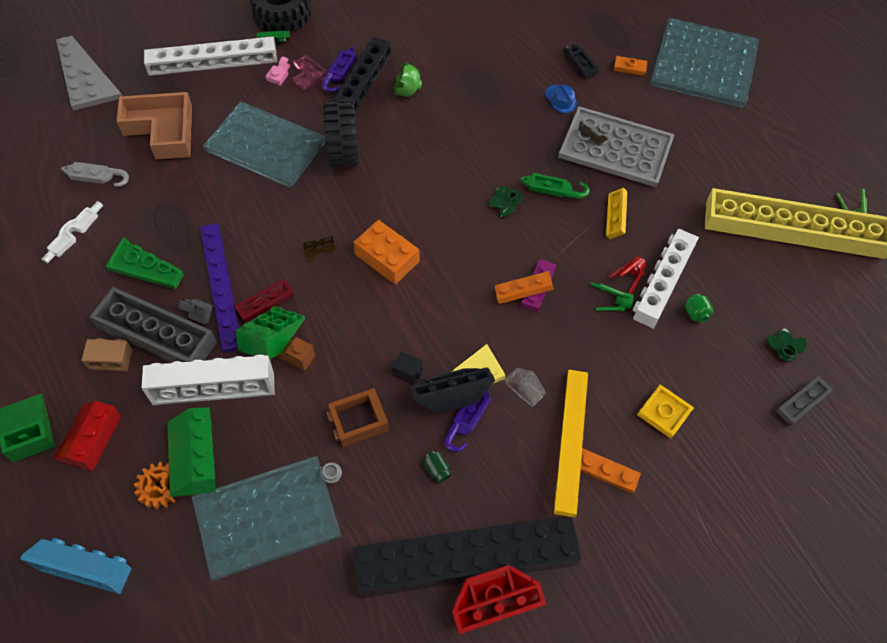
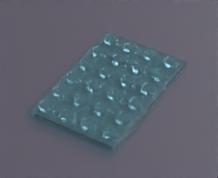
M240 101L206 141L203 148L207 152L292 187L325 144L326 140L322 134Z
M317 456L217 488L214 493L192 496L212 581L342 537Z

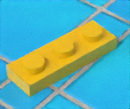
M624 188L611 192L608 195L606 236L609 239L623 235L626 231L627 191Z

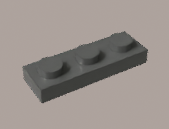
M818 376L778 408L776 412L792 426L826 398L833 389Z

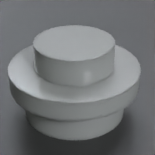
M327 463L321 469V478L328 484L338 482L342 476V470L336 463Z

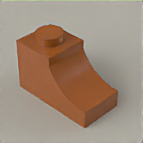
M296 337L294 340L291 339L283 351L276 357L305 372L315 358L313 345Z

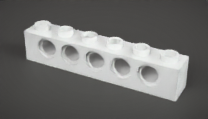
M679 228L675 235L671 234L667 243L670 246L669 248L665 247L660 256L663 257V260L657 261L654 268L656 273H651L647 281L650 285L648 288L644 287L640 295L643 299L641 302L637 301L633 308V311L636 312L633 317L634 320L654 329L699 237Z

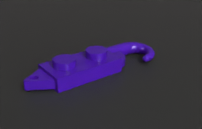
M354 47L345 51L342 50L328 70V74L322 81V88L326 92L332 93L339 90L340 86L329 88L328 84L330 81L344 80L357 60Z
M489 389L478 403L461 407L444 439V445L449 451L460 452L467 446L466 443H463L461 446L455 447L451 442L456 434L467 435L472 433L491 401Z

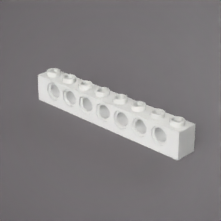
M274 37L144 50V64L149 76L277 62Z

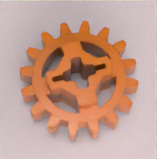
M159 462L158 467H155L152 463L149 470L143 468L144 475H137L140 482L134 483V486L138 489L134 492L139 497L138 500L142 504L145 503L147 508L153 505L156 510L159 509L161 504L167 508L168 501L175 503V499L170 497L169 463L165 467L162 462ZM155 482H157L158 484H160V485L163 487V489H161L160 487H157V485L155 484Z

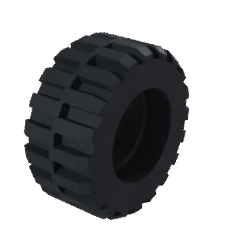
M250 0L256 24L263 30H268V32H295L299 27L302 28L311 16L310 0Z
M351 99L326 100L323 103V120L329 165L333 168L357 166L360 164L354 102Z

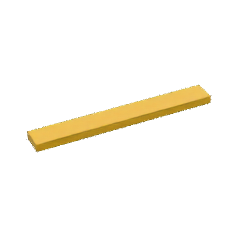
M568 370L554 514L576 518L588 373Z

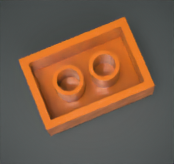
M379 219L353 242L355 255L395 285L420 262V249Z

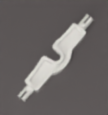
M97 201L91 208L86 207L75 219L67 222L60 229L59 236L47 247L49 252L41 258L42 261L48 264L55 256L60 257L76 242V238L71 232L85 233L89 226L97 219V212L103 207L102 203Z

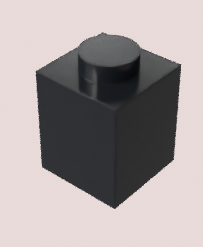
M402 351L392 366L394 377L412 385L415 384L417 379L420 380L424 373L422 360Z

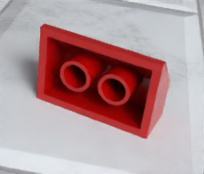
M93 401L83 404L53 459L93 472L122 416L114 406Z

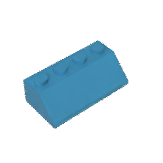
M52 538L51 541L41 539L23 553L20 558L38 571L117 594H121L132 569L126 564L127 560L118 556H113L112 559L107 558L105 553L98 550H93L90 553L85 551L86 548L77 544H72L69 547L64 545V541Z

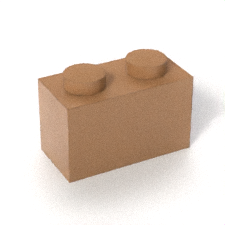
M87 339L81 361L88 370L128 371L132 348L127 341L122 339Z

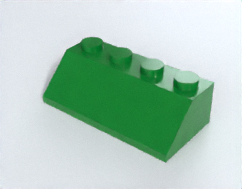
M210 407L187 409L167 422L170 497L215 492Z

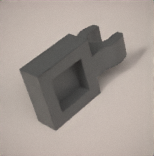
M189 299L179 300L178 308L189 312L188 318L202 324L209 323L213 305L198 299L192 301Z

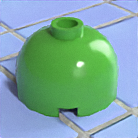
M403 62L400 67L402 72L396 78L394 94L409 97L416 90H420L422 80H420L419 71L415 66Z

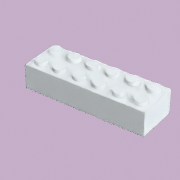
M255 355L254 357L236 356L231 359L215 358L206 361L193 360L192 362L175 361L170 364L153 363L143 366L142 390L152 405L274 395V371L269 356Z

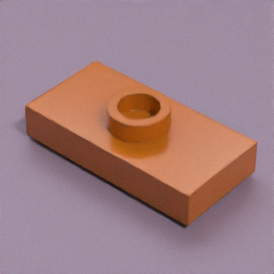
M616 56L614 71L645 76L648 61Z

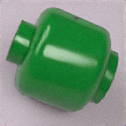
M701 294L690 296L685 304V309L690 319L694 322L704 323L708 321L714 311L708 297Z

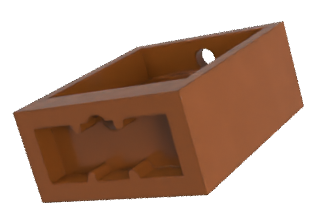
M375 388L328 404L329 412H326L329 423H334L336 429L333 430L336 442L340 441L342 447L389 431L388 421ZM369 402L377 422L344 433L337 413Z

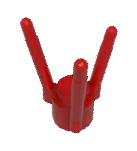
M636 256L631 262L629 261L609 275V278L611 279L618 274L622 277L628 272L632 275L637 274L629 291V294H632L640 278L645 274L643 269L646 267V262L642 257Z

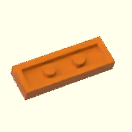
M549 271L495 285L499 304L554 290Z
M582 448L580 472L631 494L635 492L641 473Z

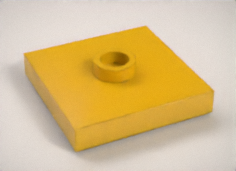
M659 385L637 415L672 439L694 407L662 385Z

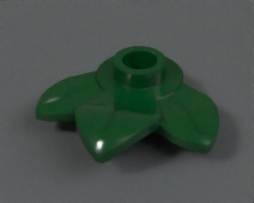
M498 187L494 190L496 195L490 198L488 206L500 208V217H506L515 211V207L521 203L522 194L518 190Z
M786 328L782 329L777 336L768 335L770 347L777 351L779 358L785 362L794 361L798 354L805 351L807 346L806 338L794 339Z

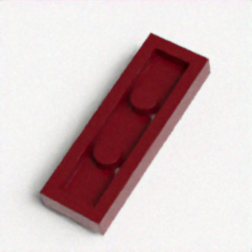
M282 279L235 305L234 308L243 322L247 323L293 297L294 292L287 282Z

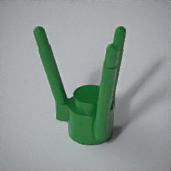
M590 283L593 287L617 295L615 304H618V306L596 307V311L625 312V308H631L634 299L633 294L621 292L603 284Z

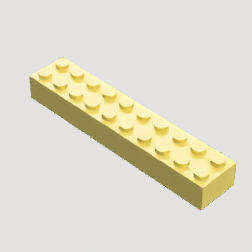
M712 188L706 201L705 229L881 259L887 258V217L714 188Z

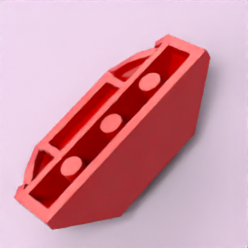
M505 565L466 578L452 608V614L458 634H462L544 606L546 602L539 581L510 565Z

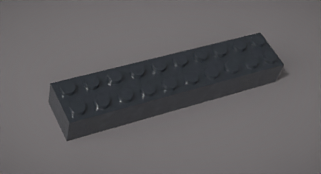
M568 516L353 547L359 599L464 583L466 578L505 565H510L523 573L576 566L582 559L573 518Z

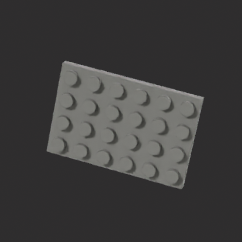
M579 106L558 158L657 188L675 134ZM580 121L590 127L591 131H594L597 135L606 136L608 140L598 146L593 140H590L589 136L578 130Z

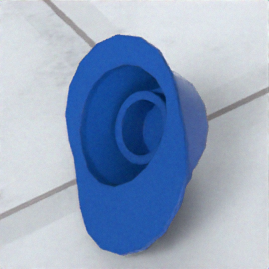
M560 84L552 85L546 89V98L555 110L561 113L574 111L577 102L574 90L571 87Z

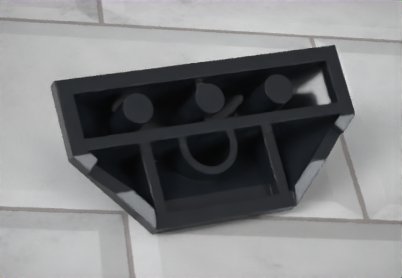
M483 367L482 369L463 368L427 377L416 385L411 386L410 389L415 402L437 413L478 403L495 382V378L489 367Z

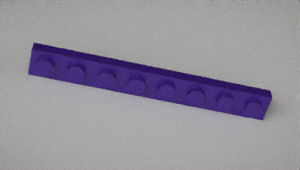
M218 223L202 226L200 229L223 353L237 351L236 329L239 328L234 308L235 304L220 227Z

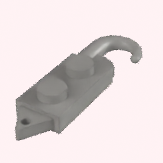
M74 162L72 165L61 167V170L69 176L70 180L104 184L110 181L114 175L122 176L123 180L115 183V187L124 186L129 181V175L126 171L108 168V166Z

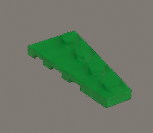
M124 237L106 265L108 271L175 290L184 276L182 270L164 260L156 258L150 252L147 253L138 245L131 244Z

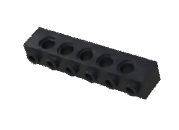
M373 37L371 42H368L364 53H361L359 61L354 64L352 72L347 75L345 83L340 86L339 92L333 97V100H353L356 113L392 54L390 41Z

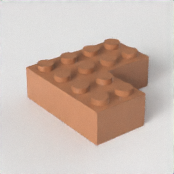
M188 92L119 97L117 124L123 136L151 134L150 147L155 160L190 157L192 104Z

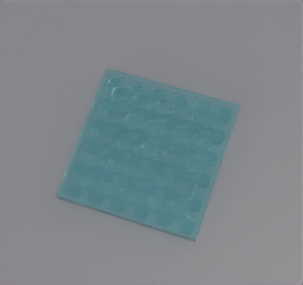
M669 18L650 85L745 108L760 39Z

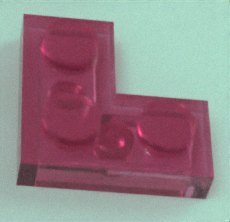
M305 54L294 62V67L301 73L292 78L294 85L304 92L326 77L327 70Z

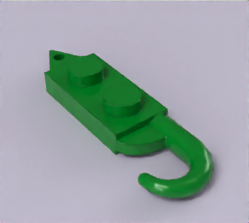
M536 173L520 178V181L529 187L530 191L575 199L585 198L589 194V187L583 182H579V185L584 188V191L576 192L572 191L570 182L565 179Z

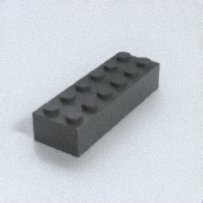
M114 287L90 315V319L97 329L125 340L171 363L175 361H204L217 343L211 330Z

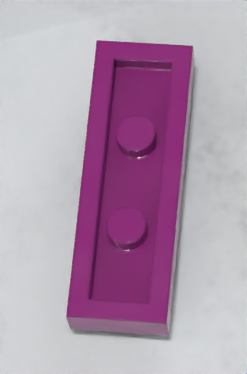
M539 259L533 275L549 271L552 279L556 264ZM546 292L524 297L521 306L539 312Z

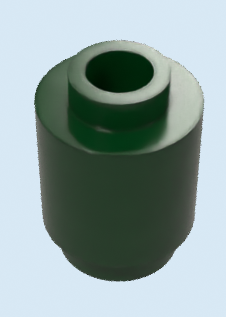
M432 451L424 457L423 464L432 479L436 480L438 484L452 476L451 468L441 452L436 453Z

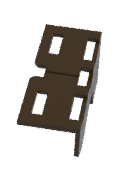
M580 121L578 130L589 136L590 140H593L598 146L608 140L606 136L597 135L594 131H591L590 127Z
M333 236L319 239L320 241L313 240L302 243L307 262L314 261L318 253H332L336 249Z

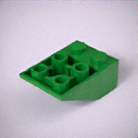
M281 307L271 308L266 313L259 315L254 320L236 329L238 351L252 356H269L271 360L283 351L305 320V316L284 310Z
M43 394L0 408L2 454L12 462L55 447Z

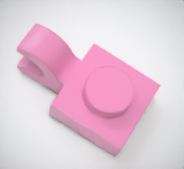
M282 57L278 67L273 65L266 75V80L281 86L288 76L290 64H287L289 59Z

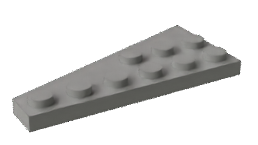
M73 36L56 39L73 110L118 100L119 97H122L119 90Z

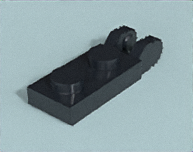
M577 43L572 44V50L569 46L563 48L566 57L570 59L584 78L599 73L597 65Z

